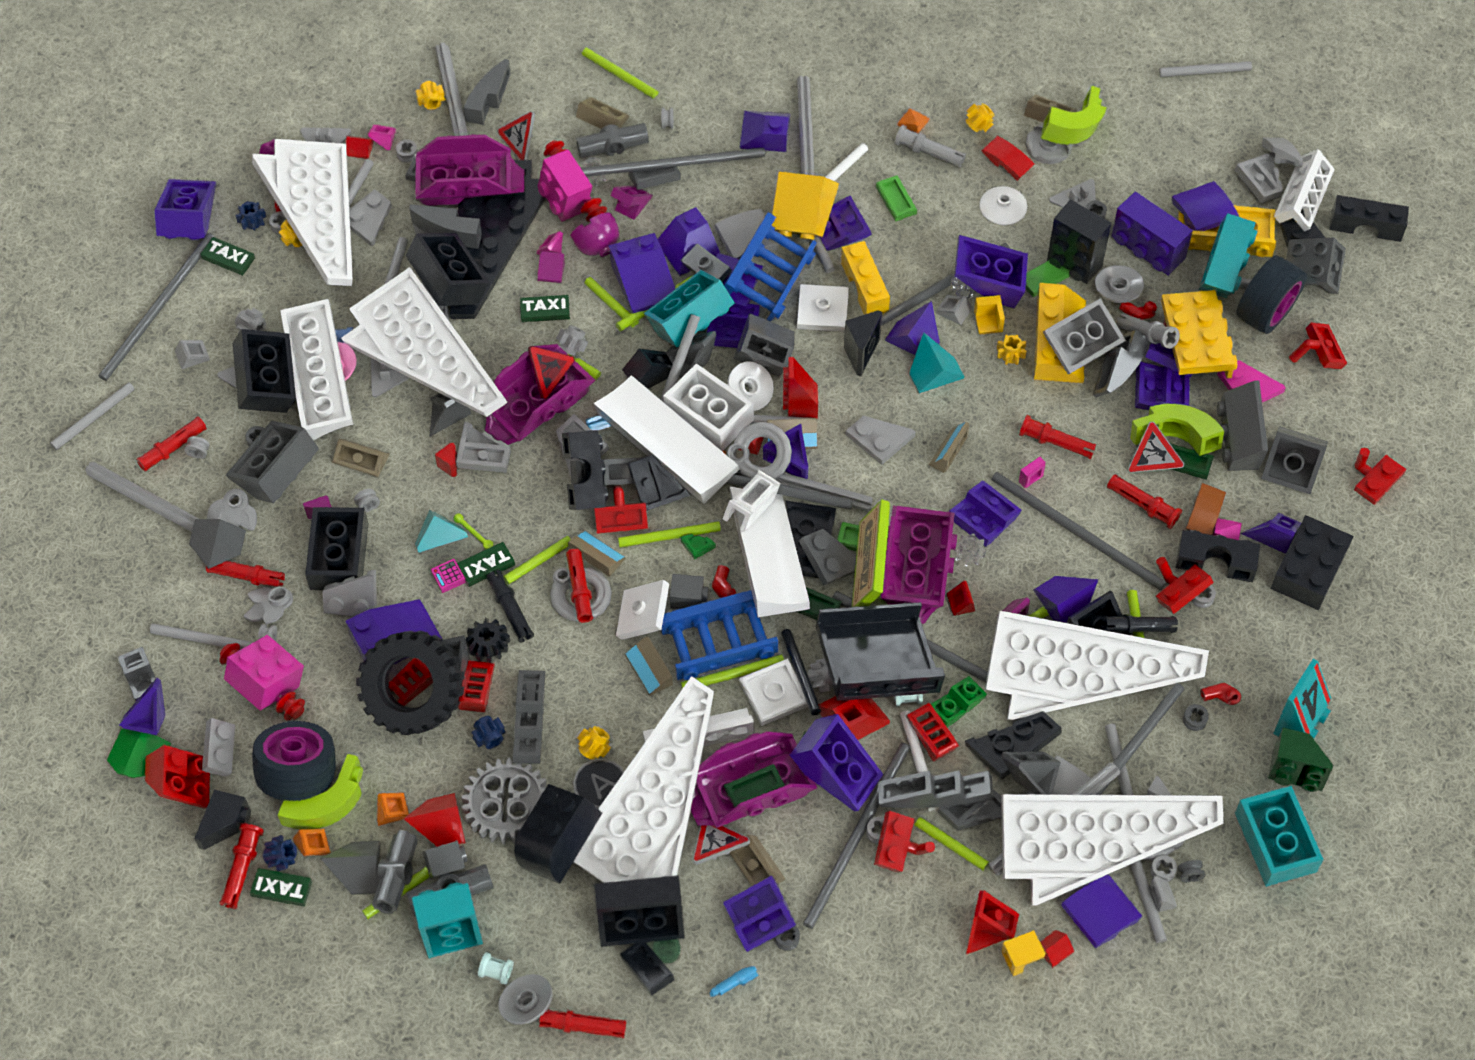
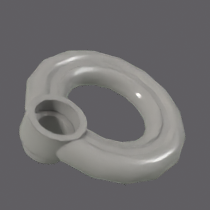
M757 422L748 425L739 432L734 444L729 447L727 454L730 459L738 464L739 471L743 476L754 478L760 470L776 479L788 467L792 449L789 438L781 428L773 423ZM766 437L776 445V458L769 466L757 467L749 460L748 446L755 438ZM738 449H742L743 456L741 458H737L736 451Z
M584 567L586 581L592 584L596 590V598L591 603L592 620L603 614L609 606L612 591L609 581L601 572L593 568ZM560 568L553 574V584L550 592L552 606L565 619L579 622L575 606L569 604L565 596L566 590L572 587L569 569ZM562 575L567 576L565 579L559 578Z

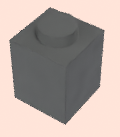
M672 574L670 608L683 609L707 602L709 587L704 586V576Z
M458 841L422 852L430 879L465 868L464 862H467L464 846L459 847Z

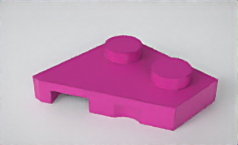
M1240 360L1237 361V370H1233L1232 378L1226 379L1224 371L1217 372V375L1228 390L1252 381H1259L1262 403L1284 393L1286 389L1283 384Z

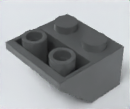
M749 314L733 359L740 362H756L762 365L770 374L780 376L783 373V367H788V357H791L794 349L795 332Z

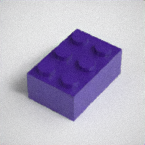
M1135 191L1117 208L1111 237L1119 245H1124L1133 251L1134 255L1138 258H1143L1152 264L1155 270L1162 271L1169 276L1186 259L1193 230Z

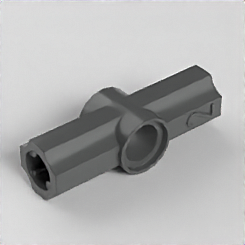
M645 123L622 128L613 124L607 125L600 130V133L576 138L581 158L606 153L609 156H613L614 153L618 155L623 153L625 148L649 143Z
M398 830L393 835L386 859H382L378 865L379 883L372 905L374 909L384 914H393L398 909L404 886L409 885L412 880V859L418 842L416 835L408 831Z
M486 864L456 875L451 873L444 874L436 882L406 892L414 917L416 914L412 897L418 896L423 891L446 889L448 885L453 883H468L471 896L493 889V883Z

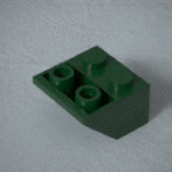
M1282 728L1273 749L1268 779L1275 780L1277 784L1284 786L1290 784L1301 786L1303 790L1308 792L1322 791L1332 772L1333 764L1310 734Z

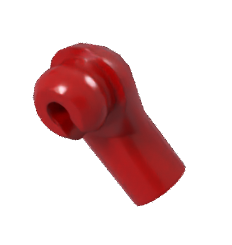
M723 565L717 567L712 582V589L720 598L736 594V590L727 582L730 569Z
M1219 683L1200 689L1204 702L1217 698L1226 704L1235 705L1241 701V693L1226 683Z

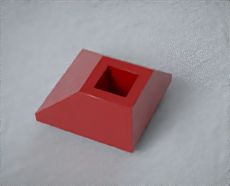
M836 696L819 704L822 718L838 714L857 740L890 724L888 717L872 698L837 701Z
M163 745L146 756L145 782L160 797L204 809L209 804L210 773L202 771V755Z

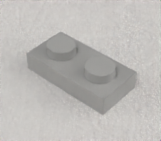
M214 718L206 721L202 771L224 777L232 773L235 724Z

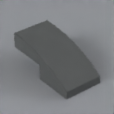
M143 646L118 656L135 701L156 679Z

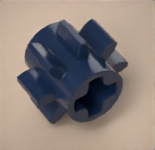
M247 201L238 206L239 214L235 216L237 223H241L243 230L248 228L255 231L260 225H265L263 218L267 217L265 209H261L259 202Z
M484 716L474 723L473 727L475 730L471 731L478 747L485 745L487 749H493L503 742L504 737L502 735L506 731L499 717L493 720L491 716Z
M279 835L273 837L271 841L264 843L266 848L263 850L262 856L268 868L276 866L279 872L288 869V866L296 863L294 859L297 855V849L291 839L284 841L283 836Z

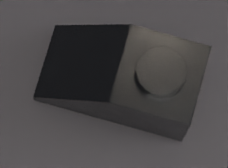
M638 349L622 371L627 376V379L633 376L649 389L668 379L673 364L664 351Z
M214 789L194 838L199 849L205 850L239 833L240 824L248 823L251 816V808L245 797Z

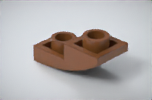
M1201 483L1185 529L1212 535L1226 492Z

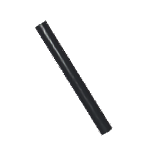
M785 629L781 632L808 708L811 715H818L821 713V709L790 629Z

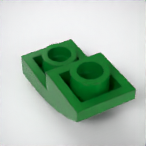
M968 676L953 685L948 694L931 703L944 724L949 727L978 705L987 696V693Z

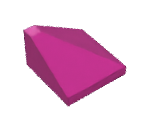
M374 124L368 132V137L385 150L390 151L396 129Z
M1218 518L1213 535H1223L1230 539L1239 540L1242 523Z

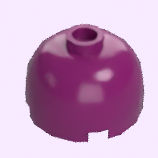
M610 212L597 215L589 219L591 223L585 227L581 224L572 231L570 236L580 252L588 256L600 255L601 258L610 254L609 245L616 244L619 239V227Z

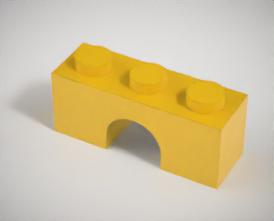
M865 241L842 247L841 265L849 282H855L858 303L863 314L865 315L877 310L884 314L889 311L890 295Z

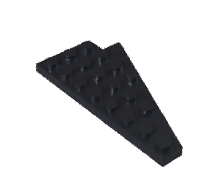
M514 160L519 167L524 169V192L464 198L462 202L458 203L459 217L480 219L482 235L479 248H466L489 281V285L479 304L451 305V319L476 318L544 203L546 197L540 194L537 186L539 179H532V160Z

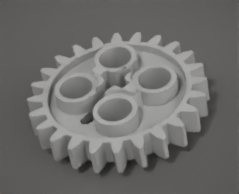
M508 758L504 765L497 759L496 766L494 767L490 763H486V771L477 768L478 778L474 776L469 777L471 785H464L466 795L461 797L462 802L465 804L462 806L463 814H467L465 816L466 822L472 823V831L475 832L480 829L479 833L482 839L489 834L492 843L497 837H500L502 844H505L507 837H511L512 842L515 843L516 836L544 792L547 783L545 778L540 779L541 774L539 770L532 772V764H528L523 768V765L519 763L512 765L511 758ZM509 779L508 792L510 798L507 800V821L502 822L504 815L503 802L505 801L506 793L505 782ZM492 785L500 786L495 791L488 790V788ZM518 786L527 787L524 791H515ZM489 810L498 811L493 816L485 815ZM516 811L525 812L520 817L513 816V813Z

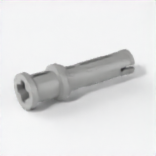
M905 125L900 127L895 139V145L899 146L902 144L913 149L915 153L920 151L959 168H961L966 157L965 153L926 138V135L922 132L918 134L908 130Z
M1124 313L1120 315L1123 318H1117L1116 324L1118 328L1130 332L1137 330L1145 335L1151 343H1161L1163 347L1170 349L1176 346L1179 341L1180 333L1176 327H1165L1163 323L1158 321L1149 323Z

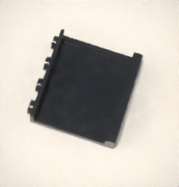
M921 602L819 610L816 630L837 701L941 692L945 673L943 667L936 668L919 617L922 607Z

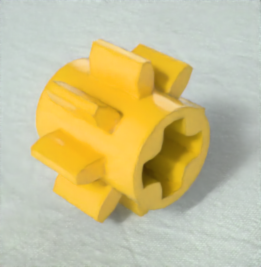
M425 81L420 85V89L416 90L418 105H424L428 110L439 108L441 101H445L442 85L437 86L434 81Z
M974 103L967 110L968 118L966 123L975 132L982 129L987 132L994 125L992 123L994 121L992 119L994 113L986 104L982 103L977 106Z
M285 220L281 225V231H279V234L282 236L280 239L286 246L290 244L294 247L303 246L288 220Z
M1006 334L1004 342H997V358H1002L1005 361V365L1008 363L1018 365L1019 358H1026V341H1021L1018 335L1008 336Z
M598 726L590 727L588 730L584 728L577 737L580 741L578 749L588 759L594 760L600 756L604 758L611 749L608 745L610 743L609 734Z

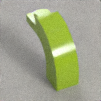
M1091 85L1083 100L1082 111L1068 112L1051 107L1043 122L1041 139L1059 144H1076L1090 138L1096 131L1107 108L1101 106L1102 99L1099 98L1100 88Z
M1180 404L1155 405L1149 407L1148 416L1132 421L1130 439L1135 445L1140 444L1148 424L1153 421L1164 436H1173L1185 440L1194 448L1199 456L1222 449L1224 429L1210 415L1194 407Z
M347 754L337 781L326 792L306 800L283 801L278 813L281 825L299 830L320 829L334 824L345 817L355 807L362 795L359 782L362 778L363 767L360 765L358 756Z

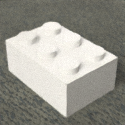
M695 364L663 395L664 403L721 451L738 436L740 431L754 420L753 403L698 364Z

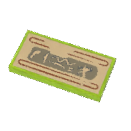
M881 499L859 522L852 607L869 606L883 593L890 513L889 501Z

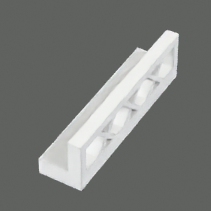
M1319 149L1301 156L1303 159L1302 167H1295L1274 215L1279 223L1294 218L1303 231L1311 228L1334 172V168ZM1314 179H1316L1318 189L1315 187ZM1308 194L1310 195L1312 204L1309 203ZM1301 209H1303V211H1304L1305 218H1304V216L1300 213V212H1301Z
M745 708L709 716L704 746L740 739L754 734L752 715H749L748 709ZM654 729L643 731L645 742Z

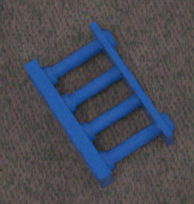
M768 212L724 287L729 295L732 291L735 293L740 292L769 310L770 314L766 320L771 322L774 317L779 319L786 306L782 305L805 263L810 265L815 257L816 252L813 249L817 242L813 240L809 247L804 249L774 230L775 227L772 224L776 217ZM770 238L801 257L797 267L764 248L765 245L761 243L763 239L768 240ZM753 256L757 258L760 256L791 275L787 284H783L754 266L755 263L751 261ZM743 273L745 275H752L781 293L776 303L745 285L744 281L740 279Z
M751 590L664 613L662 635L670 634L673 636L681 663L675 664L677 680H689L691 676L696 678L699 674L756 658H770L775 653H778V638L767 639L760 617L757 616ZM743 613L748 615L757 640L755 643L744 646L740 642L733 621L734 616ZM717 620L723 622L732 648L719 653L716 652L707 626L710 622ZM695 627L698 629L706 656L691 660L682 632L684 629Z

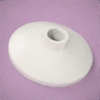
M995 187L983 194L980 200V210L983 216L992 223L1011 225L1020 221L1025 216L1027 202L1025 197L1013 188Z
M750 361L743 362L735 366L730 372L727 385L753 403L754 411L762 409L770 402L773 395V381L769 372L762 365ZM745 384L749 386L748 392L745 389Z

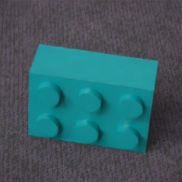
M1227 213L1220 223L1198 290H1215L1216 295L1227 298L1231 293L1234 294L1238 290L1242 277L1238 276L1239 271L1246 267L1250 256L1249 253H1246L1247 248H1250L1251 244L1254 243L1258 230L1254 229L1256 222Z
M700 270L647 310L644 315L660 338L678 347L682 341L691 314L700 317L696 333L706 329L717 316L727 313L729 307L735 303L721 280Z
M1292 786L1239 801L1235 815L1266 887L1318 872L1324 859Z
M453 883L448 885L446 889L438 891L426 890L419 893L418 896L412 897L419 931L428 958L483 944L468 883Z

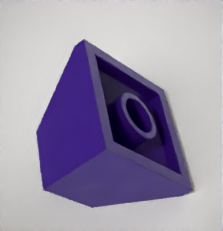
M744 110L740 149L764 148L765 151L786 152L790 114Z
M696 207L676 216L658 238L664 256L679 276L691 271L682 264L681 260L696 244H699L715 257L720 253L708 222Z

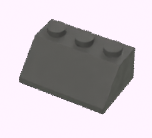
M1252 381L1224 392L1221 401L1217 402V415L1222 418L1220 426L1224 429L1223 440L1225 448L1222 451L1223 462L1227 463L1228 471L1259 470L1268 452L1259 381Z
M271 420L227 472L226 476L256 499L274 504L282 496V493L289 484L297 478V475L304 466L311 461L319 447L305 428Z

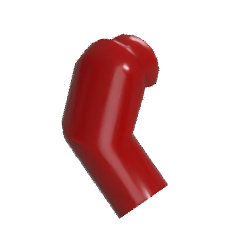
M1148 301L1144 306L1137 307L1131 302L1121 303L1119 310L1129 316L1144 320L1151 319L1156 315L1157 305L1152 301Z

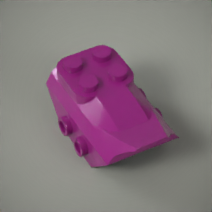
M472 134L436 137L416 153L415 199L419 200L423 205H454L469 197L524 192V169L519 167L511 157V149L486 135Z
M558 344L535 346L568 355ZM526 351L512 365L502 369L493 382L507 403L486 417L484 430L493 436L495 440L502 441L507 445L520 442L542 423L551 420L556 413L565 412L589 392L590 385L596 380L574 361L549 397L542 399L529 352Z
M893 505L890 526H888V544L881 599L886 601L888 605L921 602L922 607L919 617L921 623L925 624L937 608L944 606L947 574H953L955 558H950V550H956L957 535L952 534L955 513Z
M768 731L762 734L754 733L741 742L723 745L720 750L714 752L701 763L690 810L697 826L713 825L717 828L748 815L751 817L757 816L766 808L783 806L805 797L810 791L818 789L815 782L805 776L790 756L797 745L791 733ZM774 764L785 786L742 802L733 808L724 790V785Z

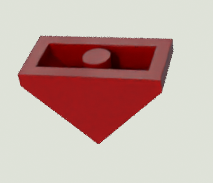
M455 793L428 799L403 818L437 847L458 841V845L466 843Z
M980 890L966 955L1001 941L1013 939L1019 913L986 891Z

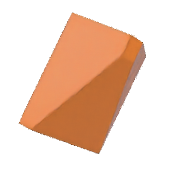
M909 108L897 125L900 127L905 125L908 130L919 133L927 124L929 118Z
M404 793L378 794V826L403 820V818L409 815Z
M325 829L299 830L293 837L294 844L303 856L327 855L330 853Z

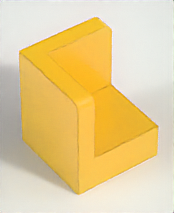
M1000 295L977 297L975 299L974 313L978 333L991 334L1003 332L1005 317Z
M1034 930L1005 941L1002 945L1001 953L1012 976L1023 973L1025 965L1045 957V951Z

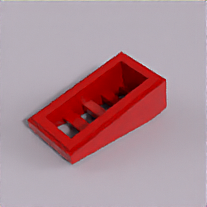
M414 658L389 682L391 692L394 691L400 697L398 702L405 706L433 684V679L428 667L421 660ZM418 670L423 674L421 678L416 674ZM409 677L415 682L414 685L407 680ZM402 684L408 691L404 693L398 686Z
M468 660L464 675L465 679L462 682V686L465 687L464 693L458 699L461 702L459 710L486 713L495 663ZM473 668L487 669V673L473 672ZM471 677L483 678L485 680L484 682L471 680ZM469 686H478L483 688L482 690L469 688ZM468 694L480 695V698L467 696Z
M930 703L906 715L933 762L959 747L954 736ZM928 713L929 718L920 723L917 721L916 718ZM933 722L935 726L925 731L922 728ZM938 731L940 736L931 740L929 735ZM944 740L946 744L937 749L935 744Z

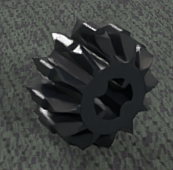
M485 617L482 624L475 621L474 628H468V637L465 639L469 654L471 656L476 655V659L479 662L486 657L487 662L491 663L493 656L501 660V652L508 653L510 635L507 633V627L499 625L497 619L489 623V620Z

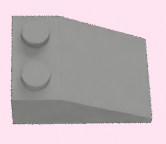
M1101 298L1043 331L1068 375L1126 341Z

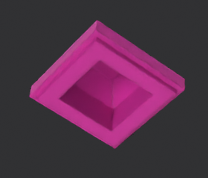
M558 231L547 236L537 250V254L540 255L541 251L561 253L563 233Z

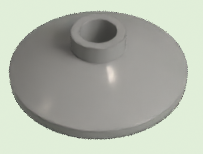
M1114 265L1102 269L1097 274L1095 288L1099 295L1106 300L1125 303L1135 300L1141 295L1144 281L1136 270L1127 266Z
M536 974L524 975L512 981L504 989L499 999V1012L507 1022L515 1025L527 1024L539 1018L548 1009L552 1000L553 991L550 983L546 978Z

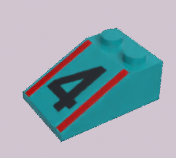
M1314 658L1286 701L1273 732L1278 737L1282 728L1308 733L1315 739L1319 732L1315 727L1319 722L1324 724L1331 712L1327 708L1331 701V696L1320 665Z

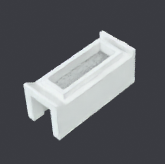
M759 470L755 477L729 501L723 520L727 522L736 510L741 512L745 517L740 530L745 532L774 501L781 483Z

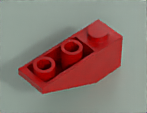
M788 357V367H783V410H788V417L818 418V384L794 357Z

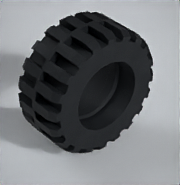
M423 631L395 633L376 642L375 647L369 649L364 655L366 658L365 662H360L358 671L361 672V677L356 678V686H361V693L357 694L359 702H365L366 707L363 710L366 715H372L375 718L373 722L377 726H385L386 731L391 733L400 732L401 735L420 734L446 722L452 716L451 713L457 710L461 703L458 699L459 696L463 695L465 688L461 686V680L465 679L464 671L460 672L458 666L462 663L458 656H453L451 652L454 649L449 644L444 645L440 637L436 635L430 636L428 632ZM406 657L421 660L430 670L433 679V690L429 700L416 708H408L400 704L392 695L389 687V675L393 665Z

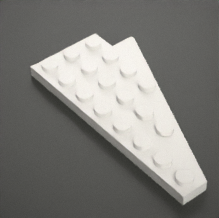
M275 139L274 155L253 154L252 164L326 284L352 286L346 144Z
M410 267L349 308L360 324L342 337L344 343L351 348L486 417L507 403L506 399Z
M999 611L985 690L1011 695L1007 720H1014L1031 716L1041 711L1050 712L1205 677L1209 650Z
M691 676L599 807L603 814L574 860V863L601 882L656 878L678 874L714 696L713 690Z
M1001 795L1003 879H1031V905H1039L1223 824L1222 796Z

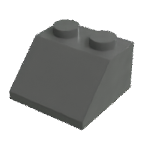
M1279 426L1261 479L1311 494L1328 441Z

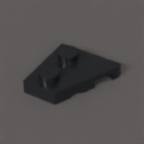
M653 455L627 463L639 502L646 503V511L690 496L689 492L674 479L675 477Z

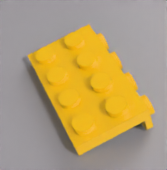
M1234 205L1239 217L1256 222L1254 229L1258 230L1254 243L1251 244L1250 248H1247L1246 253L1258 257H1273L1276 247L1275 209ZM1178 210V221L1186 225L1184 223V214ZM1219 226L1206 231L1193 230L1188 250L1197 249L1211 252Z
M1216 291L1162 294L1161 304L1167 327H1176L1180 333L1178 343L1172 348L1178 374L1224 371L1226 379L1232 378L1233 370H1237V357L1232 355L1231 352L1232 338L1227 336V319L1222 318L1223 305L1222 301L1217 299Z

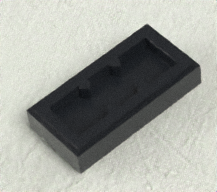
M646 942L635 943L620 953L623 962L651 996L675 980L671 971Z

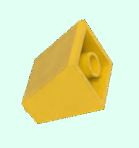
M779 171L772 215L776 217L772 224L775 227L774 230L785 237H792V233L800 234L801 239L814 240V236L823 237L839 183L824 176Z

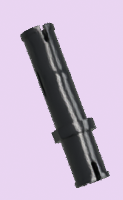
M496 570L497 576L493 571L487 575L486 579L495 593V601L502 606L518 637V641L520 643L525 642L524 636L526 640L533 638L534 632L531 630L514 597L515 592L513 588L508 586L501 570Z
M1124 614L1122 617L1103 616L1101 622H1106V624H1100L1101 630L1122 632L1125 635H1131L1133 632L1176 633L1178 627L1171 626L1178 625V620L1175 616L1133 617L1130 614Z

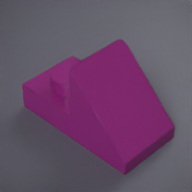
M634 185L613 187L610 195L617 199L615 211L633 220L636 219L653 197L652 194L642 189L637 190Z

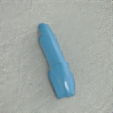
M750 966L735 972L734 975L712 988L709 995L711 997H715L718 994L723 995L739 984L745 985L759 976L756 972V967Z

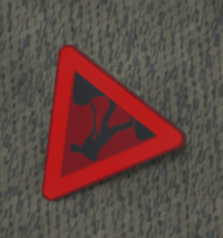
M529 346L528 352L540 397L547 399L575 359L570 355Z

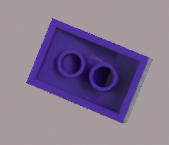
M169 179L154 209L156 236H164L168 239L188 237L191 240L205 238L209 229L216 181Z
M655 233L609 245L611 266L632 313L649 310L676 289L663 250Z
M959 235L954 276L983 297L1000 295L1003 306L1015 309L1025 293L1028 253Z
M420 599L369 609L345 621L349 635L364 662L366 660L364 656L366 652L374 648L376 642L387 638L388 635L405 631L428 632L430 636L436 635L442 639ZM409 657L402 658V659H400L399 661H397L396 663H399V662H401V661H403V660H405V659H407V658H409Z
M838 714L815 719L790 754L805 776L854 812L859 811L883 776L881 770Z

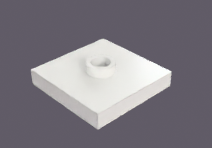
M800 284L797 329L845 332L849 287Z
M660 580L624 590L616 637L624 640L662 630L669 589L668 582Z
M788 659L739 678V683L761 726L808 707L798 678Z

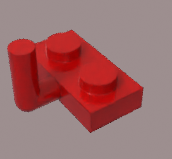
M1311 322L1305 328L1309 339H1306L1289 355V359L1296 363L1310 349L1316 351L1323 368L1342 369L1348 364L1329 324Z
M1361 448L1354 466L1365 477L1355 486L1354 491L1375 505L1405 474L1407 469L1388 455H1385L1371 468L1366 464L1370 450L1368 448Z
M616 485L613 488L615 505L594 508L597 534L648 529L646 503L625 504L624 491L620 485Z
M1159 557L1156 560L1164 580L1169 584V586L1156 595V598L1163 607L1173 614L1214 583L1211 576L1197 565H1194L1177 578L1165 557Z
M887 811L884 816L874 865L898 873L903 872L907 852L915 855L931 853L935 850V844L931 841L920 844L911 842L910 837L914 818L893 811Z

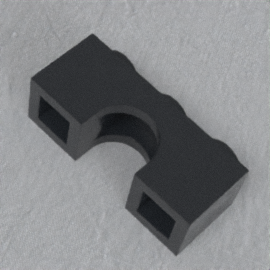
M1337 195L1331 211L1329 230L1353 234L1358 226L1369 225L1378 230L1377 238L1401 242L1407 227L1409 207Z
M598 430L562 433L564 459L577 458L585 467V474L579 482L567 484L569 509L582 510L606 507L605 501L608 500L607 487L603 484V475H605L606 469L604 461L601 460L600 450L603 449L602 436L599 435Z
M1183 530L1179 541L1175 568L1189 570L1194 565H1197L1202 569L1205 560L1208 558H1219L1227 565V578L1253 583L1257 572L1260 544L1249 540L1230 539L1223 535L1203 534L1196 530Z

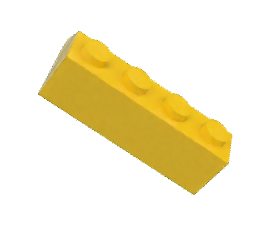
M1039 284L1036 312L1034 380L1084 383V366L1068 375L1043 334L1044 330L1086 307V300L1064 284Z

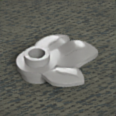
M231 489L224 495L223 499L211 504L208 509L207 519H221L237 527L241 525L245 529L253 531L257 524V513L249 505V498L243 490ZM234 497H239L237 504H231V500Z
M281 586L273 589L263 587L248 593V597L254 605L244 614V618L252 622L264 620L266 625L273 623L281 618L284 609L292 604L293 595L289 590Z

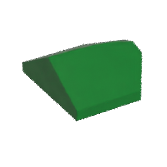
M121 729L107 758V762L117 774L130 778L145 777L146 756L163 745L171 746V743L156 735Z

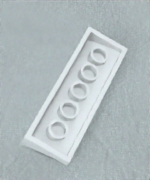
M329 299L280 310L284 333L290 334L295 394L301 427L305 428L314 441L329 432L353 425Z
M630 376L619 387L594 403L597 413L644 454L647 456L653 455L675 477L674 479L703 504L739 470L738 464L633 376Z
M730 486L731 500L742 490L741 488ZM753 492L745 502L752 505L760 495ZM776 494L774 501L745 532L740 530L745 515L736 510L733 514L757 616L763 617L810 609V602L783 496Z

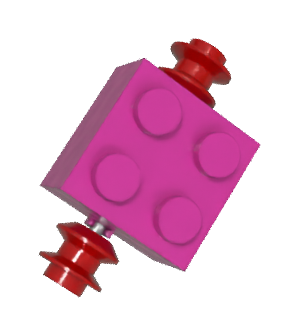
M553 140L545 146L543 155L549 158L543 160L537 185L540 194L548 200L552 213L557 215L561 222L581 213L588 214L586 221L590 222L589 219L606 213L607 208L605 206L600 207L602 200L590 197L592 185L570 151L563 149L564 142Z
M269 635L260 638L241 650L238 643L228 644L223 647L220 652L219 662L222 665H226L224 680L261 711L277 701L276 712L279 714L285 712V720H295L303 714L305 701L302 698L296 700L297 695L294 690L300 686L304 665Z

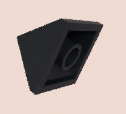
M878 310L845 321L844 349L858 376H862L881 338L882 312Z
M1108 591L1069 616L1067 624L1101 630L1100 624H1106V622H1101L1103 616L1122 617L1123 615L1113 592Z

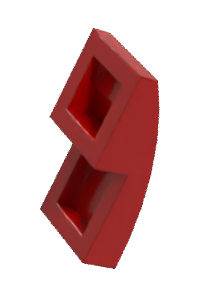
M999 136L995 137L981 151L996 167L1002 165L1017 181L1035 165L1021 150Z

